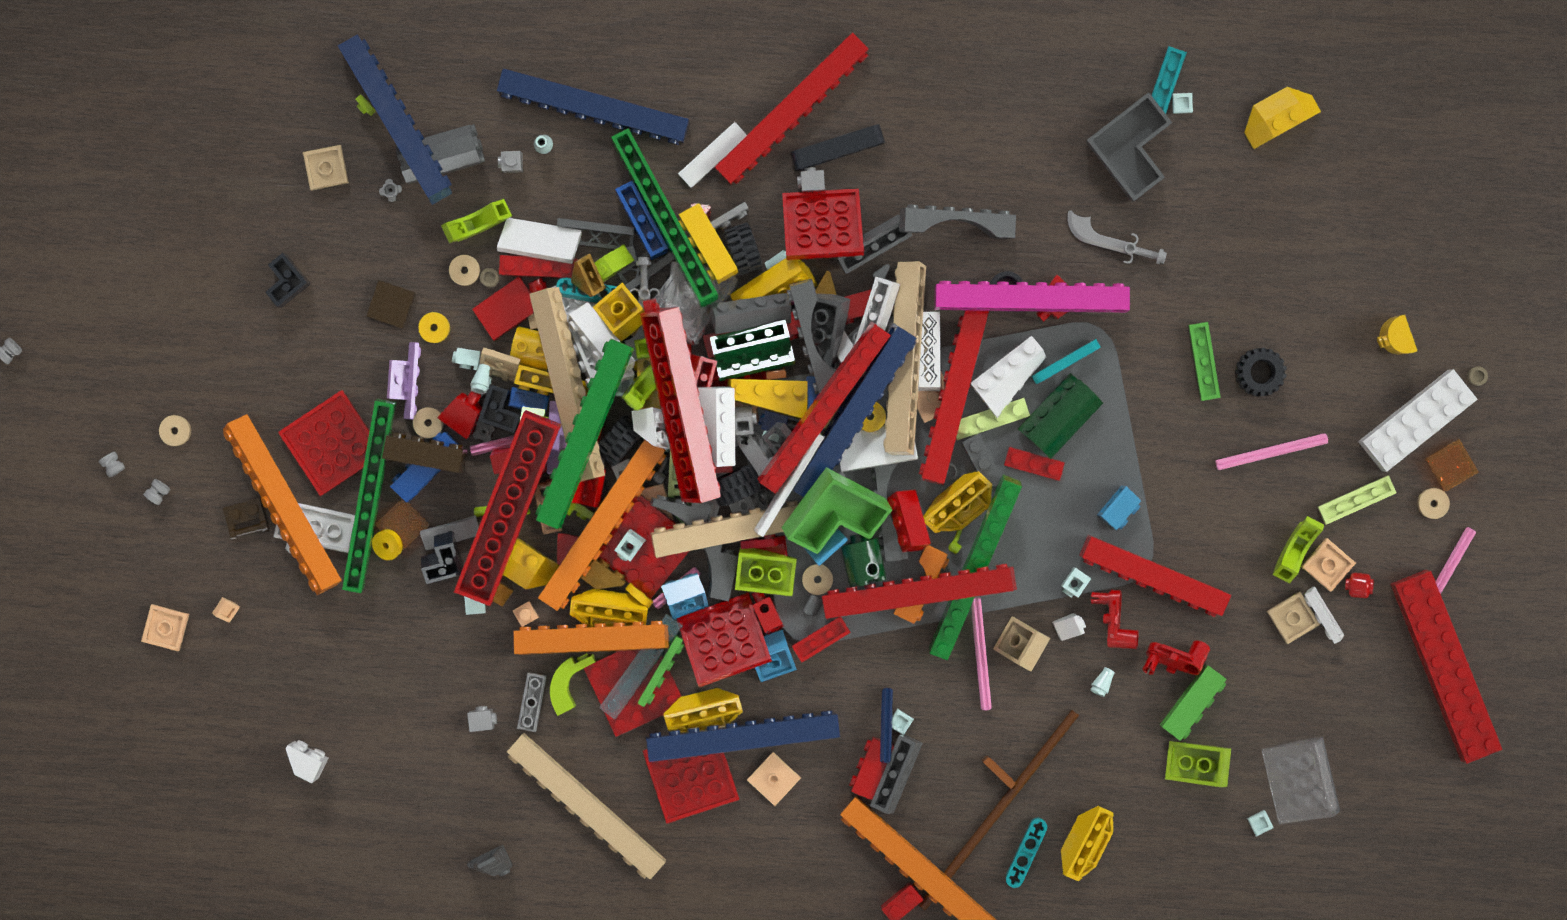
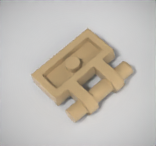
M483 348L480 364L490 366L489 376L494 375L502 378L503 381L515 382L520 359L496 352L495 350Z

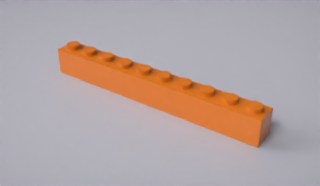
M248 414L227 423L223 429L225 439L230 441L233 446L234 455L241 460L244 472L250 476L253 488L261 496L262 504L270 511L273 523L279 527L282 539L287 541L291 555L299 563L300 571L308 578L311 590L319 595L337 586L342 581Z
M643 441L538 597L540 600L556 611L560 607L562 609L565 608L570 600L567 598L570 592L575 593L580 585L578 582L580 577H585L590 571L591 567L588 566L590 562L598 559L602 553L599 549L603 543L607 545L613 536L610 534L613 528L618 529L624 519L621 518L623 513H629L634 505L632 500L635 496L639 497L645 489L642 485L646 479L650 481L656 473L653 470L656 464L661 465L667 455L664 454L666 451L664 448L655 447L648 441Z
M857 796L841 812V820L848 827L852 825L857 829L855 833L863 840L867 838L871 842L870 846L875 851L883 852L886 855L884 858L891 865L895 863L900 867L899 872L906 878L910 876L915 881L913 884L919 890H926L929 893L928 897L937 904L939 902L943 905V911L950 917L954 915L958 920H996Z

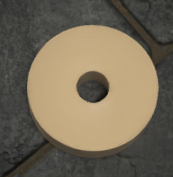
M469 255L457 256L450 263V277L459 285H472L480 276V265L475 258ZM463 267L468 268V272L466 274H463L461 272Z
M429 407L420 409L413 419L415 432L424 438H433L439 432H442L444 423L437 418L441 413ZM427 419H430L432 421V424L429 427L425 424Z
M168 416L160 424L159 435L166 444L180 446L189 440L191 426L182 416ZM174 427L178 429L177 434H173L172 429Z
M1429 488L1419 495L1417 506L1423 516L1430 519H1438L1448 512L1450 501L1444 491L1437 488ZM1432 500L1436 501L1435 507L1431 506Z
M813 564L803 573V586L811 594H824L829 591L833 584L832 573L829 568L822 564L820 566ZM815 576L821 577L820 583L814 581Z

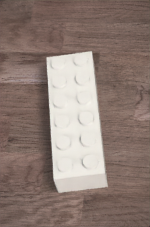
M1454 369L1447 370L1358 442L1379 469L1387 472L1478 399Z

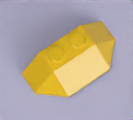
M1286 87L1253 105L1244 134L1252 148L1255 149L1321 111L1312 95Z
M979 471L962 475L934 499L923 516L925 524L935 533L964 529L988 509L991 503L992 483Z
M517 538L503 575L524 589L547 585L560 565Z
M593 588L571 598L570 615L582 624H587L588 628L600 623H605L606 627H613V623H625V626H632V622H644V625H646L648 608L631 594Z
M715 688L680 697L664 713V718L668 731L680 730V733L688 732L689 728L699 727V730H705L707 726L718 725V728L726 727V724L733 722L743 710L738 695Z
M1096 806L1077 817L1061 849L1063 875L1080 881L1083 876L1087 875L1097 866L1113 834V812Z

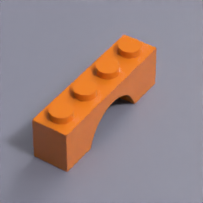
M930 545L925 547L918 560L924 568L925 576L932 575V578H938L941 568L945 569L949 562L948 554ZM924 604L895 608L893 614L915 624L916 620L920 621L924 611L921 609Z

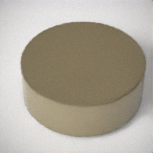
M486 268L481 272L480 281L484 286L491 288L499 283L500 276L496 270Z
M1473 367L1468 371L1467 379L1470 384L1481 386L1486 383L1488 373L1483 367Z

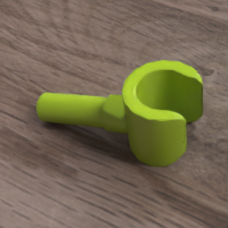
M957 530L955 538L948 546V549L954 554H957L962 547L957 543L962 530Z

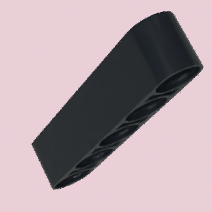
M880 124L797 149L790 152L795 170L800 171L804 168H810L885 143Z

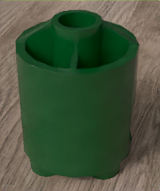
M860 534L851 535V543L840 547L850 587L886 580V571L878 537L869 540Z

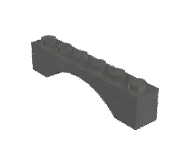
M908 204L906 208L900 209L899 232L922 233L939 222L956 220L976 226L990 238H1015L1016 215H1010V211H998V214L991 213V210L981 209L979 213L973 212L971 208H962V211H955V207H943V210H936L937 206H925V209H920L918 205Z
M811 278L790 284V290H787L789 301H794L795 308L792 309L794 319L800 322L801 327L797 328L799 337L805 340L806 346H802L805 358H810L811 364L808 365L810 376H815L816 383H813L815 394H819L836 370L829 366L820 356L812 339L811 318L818 299Z
M898 463L874 467L875 470H871L872 481H876L877 489H873V492L886 498V500L888 482ZM888 515L881 524V527L878 528L879 539H883V546H880L882 558H885V562L909 559L908 552H902L896 529L890 515Z

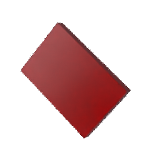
M517 277L472 309L493 341L534 314L529 295L531 292L521 277Z

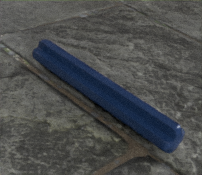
M883 688L881 763H890L893 707V689Z

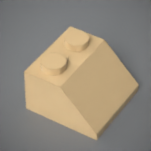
M1012 616L993 650L1023 668L1032 671L1050 638Z

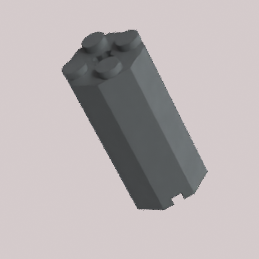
M475 124L425 137L422 140L424 146L428 144L432 150L433 155L431 158L433 161L438 160L443 169L440 171L441 175L485 162L482 151L483 146L481 140L477 138L478 134ZM396 146L398 161L400 160V168L406 183L418 182L399 148Z

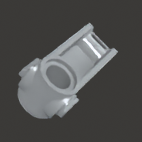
M754 431V434L738 435V446L750 461L758 476H760L774 457L773 452L757 431Z

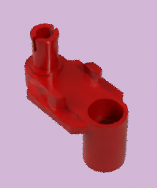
M1111 590L1109 593L1092 592L1091 597L1099 599L1092 598L1091 604H1105L1109 607V613L1103 615V623L1108 624L1107 646L1137 649L1138 630L1120 629L1122 591Z
M1193 641L1188 653L1164 644L1152 642L1146 651L1148 658L1142 670L1147 673L1150 668L1149 675H1153L1159 662L1166 665V671L1171 674H1175L1176 670L1192 675H1198L1207 659L1210 647L1202 641Z

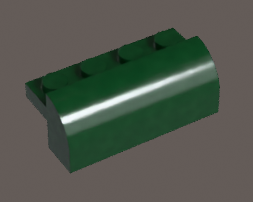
M786 320L710 337L714 359L717 361L716 367L720 381L795 364Z
M1070 373L1018 430L1051 459L1099 409L1103 402L1087 385Z

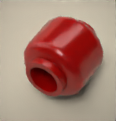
M1352 573L1350 579L1346 578L1345 590H1349L1351 597L1366 599L1369 597V594H1373L1374 579H1371L1369 574Z

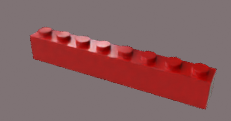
M1091 535L1087 536L1079 554L1080 557L1084 558V563L1094 566V563L1101 565L1100 569L1111 573L1112 570L1118 572V577L1128 581L1129 578L1136 580L1135 584L1144 588L1149 585L1153 587L1154 592L1164 595V592L1171 595L1170 599L1180 603L1181 600L1187 601V606L1196 610L1199 607L1206 609L1205 613L1216 617V614L1223 616L1231 597L1230 594Z

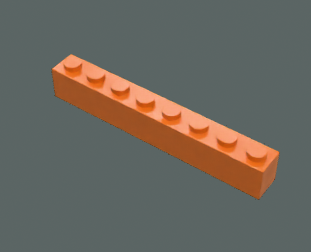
M651 621V625H644V622H632V626H625V623H613V627H606L605 623L594 624V627L587 628V624H578L576 628H568V625H557V629H550V626H538V630H531V627H520V631H514V654L518 655L669 649L668 625L663 624V621Z

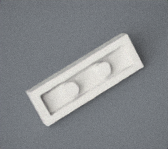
M1315 586L1308 589L1305 593V601L1309 607L1314 609L1317 621L1325 627L1326 636L1330 640L1332 639L1334 644L1341 641L1344 634Z

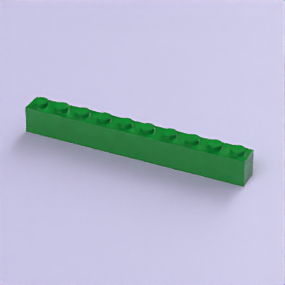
M629 128L612 136V144L699 306L703 308L717 301L718 293Z
M614 339L605 342L602 352H604L602 360L599 359L594 369L597 372L594 378L591 377L587 386L589 389L588 394L583 396L580 407L582 409L580 414H576L572 424L575 426L573 431L569 432L565 439V443H567L566 448L561 450L558 456L560 463L551 473V485L546 487L543 493V497H545L544 502L539 504L536 510L537 521L555 529H561L634 351L633 347Z
M376 399L374 403L342 590L362 593L364 590L386 459H382L386 435L391 436L396 402Z
M1002 475L962 570L969 569L970 573L977 572V568L989 565L1021 491V481ZM975 597L948 601L930 643V654L948 661Z

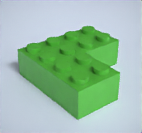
M826 467L781 528L788 540L819 554L840 525L870 540L891 513L892 508L886 498Z

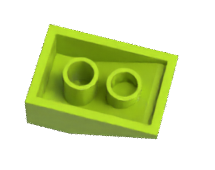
M740 547L735 590L792 596L797 558L762 549H741Z
M1169 741L1165 779L1215 787H1227L1231 748Z

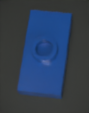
M512 387L507 406L521 410L522 407L545 409L546 411L550 396Z

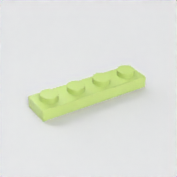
M1021 398L1010 402L1008 406L1004 407L998 418L990 409L962 418L956 439L960 440L1029 417L1030 414L1025 399Z
M1387 475L1317 508L1324 523L1327 525L1396 494L1390 477Z

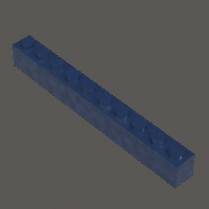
M357 34L338 45V48L431 204L433 205L452 194L449 188L452 185L447 175H441L440 171L443 170L438 160L433 161L431 158L433 155L432 150L428 144L424 146L422 140H424L423 135L419 129L415 131L413 125H415L414 120L410 114L406 115L404 113L405 105L401 99L397 100L394 95L397 92L392 84L388 85L385 80L388 77L384 70L377 68L379 62L375 55L368 53L370 47L366 40L363 39L361 41Z
M507 69L502 70L497 92L505 99L512 100V97L520 99L519 102L527 105L533 102L537 103L538 107L549 110V107L557 109L556 112L560 114L574 113L575 117L586 120V117L592 118L594 123L601 125L607 122L612 124L613 128L623 130V127L629 128L631 133L641 135L642 132L647 133L650 138L660 140L662 137L668 139L667 142L674 145H679V142L684 143L689 125V119Z
M895 323L892 324L887 332L891 336L846 396L822 433L824 439L792 489L794 492L805 497L826 467L833 470L835 466L839 465L845 449L850 448L853 442L852 439L856 433L861 431L865 418L872 414L874 404L883 397L885 387L894 380V373L898 368L902 367L905 362V356L915 347L917 338Z
M832 710L821 711V715L814 716L813 713H804L800 718L788 715L783 716V720L777 721L775 718H766L761 723H757L756 720L745 721V725H737V722L727 723L726 727L718 728V725L707 726V730H699V727L689 728L688 732L680 733V730L668 731L669 735H661V732L650 733V737H646L648 761L654 762L840 737L838 715L832 713Z

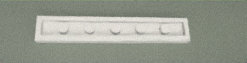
M819 434L764 512L754 529L760 536L764 537L824 439L822 435Z

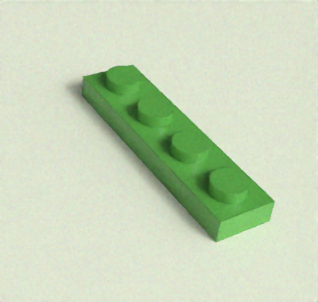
M1208 322L1188 325L1200 401L1221 398Z
M676 635L638 701L639 705L644 707L646 703L651 704L655 697V694H653L655 687L660 688L665 679L662 675L665 670L670 671L675 662L672 660L675 653L679 655L684 647V644H682L683 638Z

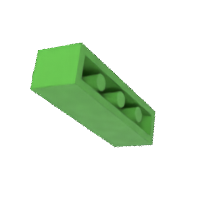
M1205 664L1200 674L1196 675L1160 723V726L1180 741L1182 738L1186 739L1191 732V726L1200 721L1203 716V710L1212 705L1215 700L1213 697L1217 692L1220 693L1226 686L1224 682L1227 679Z

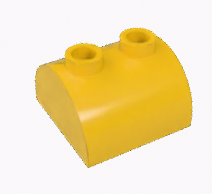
M1405 315L1392 317L1382 325L1380 337H1377L1380 348L1384 347L1388 352L1396 355L1417 351Z
M518 326L514 335L510 356L520 359L519 365L548 372L539 331Z

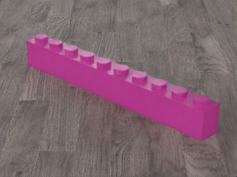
M940 281L934 287V310L1127 313L1130 310V287H1124V284L1121 283L1113 284V287L1105 286L1104 283H1095L1093 286H1086V283H1075L1074 286H1067V283H1055V286H1047L1045 282H1038L1036 285H1028L1027 282H1017L1016 285H1009V282H997V285H989V282L981 281L978 282V285L970 284L969 281H960L959 284H951V281Z

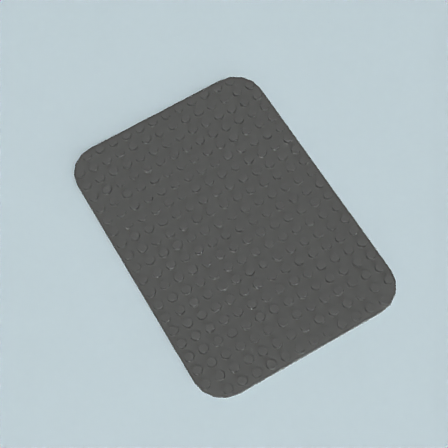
M1071 322L981 340L971 382L1031 336L1041 346L1046 355L1045 360L1032 375L1097 339L1101 348L1044 381L1035 384L1033 378L1029 376L1024 386L1012 397V401L1024 398L1031 415L1071 373L1087 385L1103 402L1099 409L1051 458L1065 462L1060 481L1004 465L1009 447L1047 457L1018 430L1028 417L978 433L982 437L1001 476L1006 475L1021 481L1022 484L1021 491L988 565L989 570L996 569V565L1007 564L1008 567L1013 566L1017 590L976 596L981 599L982 613L1068 597L1067 594L1062 592L1064 588L1061 585L1073 567L1091 578L1081 594L1120 587L1136 581L1132 578H1129L1128 581L1118 577L1119 573L1113 570L1111 573L1100 569L1101 565L1094 563V566L1084 563V558L1080 557L1079 554L1088 535L1150 561L1153 558L1154 541L1118 354L1112 339L1101 328L1088 322ZM956 345L940 348V371L943 376L945 371H950L951 364L948 363L950 352H955ZM810 373L777 380L806 381V377L810 376ZM971 383L961 419L989 409L974 391ZM886 386L885 389H884V393H888V394H889L888 389H887V386ZM758 408L760 422L754 425V431H757L762 436L765 430L768 431L777 422L787 425L788 419L797 422L800 420ZM917 411L915 444L918 460L900 462L896 465L888 482L887 498L897 491L916 490L924 516L938 495L962 475L976 471L960 443L972 437L969 436L960 440L956 439L950 462L956 464L959 469L958 477L955 480L945 481L944 486L921 480L922 475H919L921 463L925 464L927 456H924L926 445L931 444L932 440L928 436L931 426L935 427L937 419L923 423ZM871 414L867 419L873 420L874 415ZM770 440L772 444H778V442ZM840 463L833 468V471L836 473L841 472ZM874 467L843 472L846 478L871 491L877 489L876 481H872L871 470H875ZM1121 485L1127 486L1141 500L1139 503L1141 507L1134 515L1131 513L1127 517L1128 522L1122 529L1114 530L1097 514ZM792 490L783 506L787 505L786 502L798 500V503H800L804 497ZM758 492L755 493L754 496L759 505L757 508H760V510L767 509L769 505H763L759 501ZM987 510L962 530L957 542L962 547L957 554L952 553L948 549L949 544L955 538L957 530L935 533L926 525L931 542L930 546L948 554L949 562L945 569L941 568L939 574L950 572L951 575H958V571L962 570ZM842 525L838 527L848 539L843 545L851 543V535L858 534ZM877 530L872 538L878 537L879 545L883 546V539H879ZM784 532L775 533V536L785 535ZM785 535L787 555L797 558L793 595H773L776 610L784 624L783 628L794 639L800 641L838 617L826 619L823 604L816 616L803 612V608L811 594L803 586V573L809 566L817 563L802 546L788 540ZM839 548L822 565L829 568L833 576V584L829 590L839 589V592H846V588L850 587V584L848 583L841 548ZM924 549L908 552L909 559L885 562V558H883L886 580L869 582V584L876 583V587L883 586V582L894 581L895 584L902 583V579L913 578V581L920 580L921 576H925V571L918 560ZM815 576L814 581L820 583L821 577ZM1072 580V581H1071V586H1072V587L1077 586V584H1078L1077 581H1076V580ZM863 585V586H857V589H858V590H859V589H865V588H864V585ZM826 592V593H824V594L816 595V596H818V597H820V598L822 599V596H823V595H826V594H828V593ZM948 601L924 604L921 609L924 611L920 621L916 620L915 624L893 614L895 609L841 616L851 633L838 641L939 622ZM970 607V610H969L967 616L972 615L971 607Z

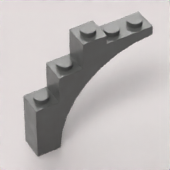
M657 495V498H651V506L672 513L686 525H692V521L703 519L704 522L708 521L712 504L710 502H689V505H687V502H682L679 499H676L675 502L668 501L669 497ZM722 544L703 548L709 571L707 596L729 601L738 556L734 554L733 550L723 548V552H721Z

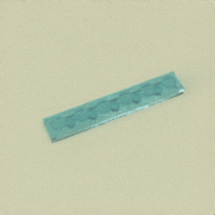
M666 614L662 621L663 624L668 625L670 645L683 625ZM666 649L640 650L599 708L613 719H616Z

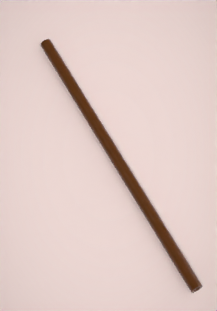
M1073 710L1069 712L1017 778L1013 788L1006 792L943 872L950 879L1079 717ZM929 893L918 904L925 911L933 902L928 897Z

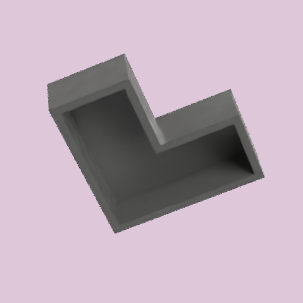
M1149 92L1086 140L1087 145L1131 202H1134L1165 178L1142 148L1144 144L1172 124L1171 120Z

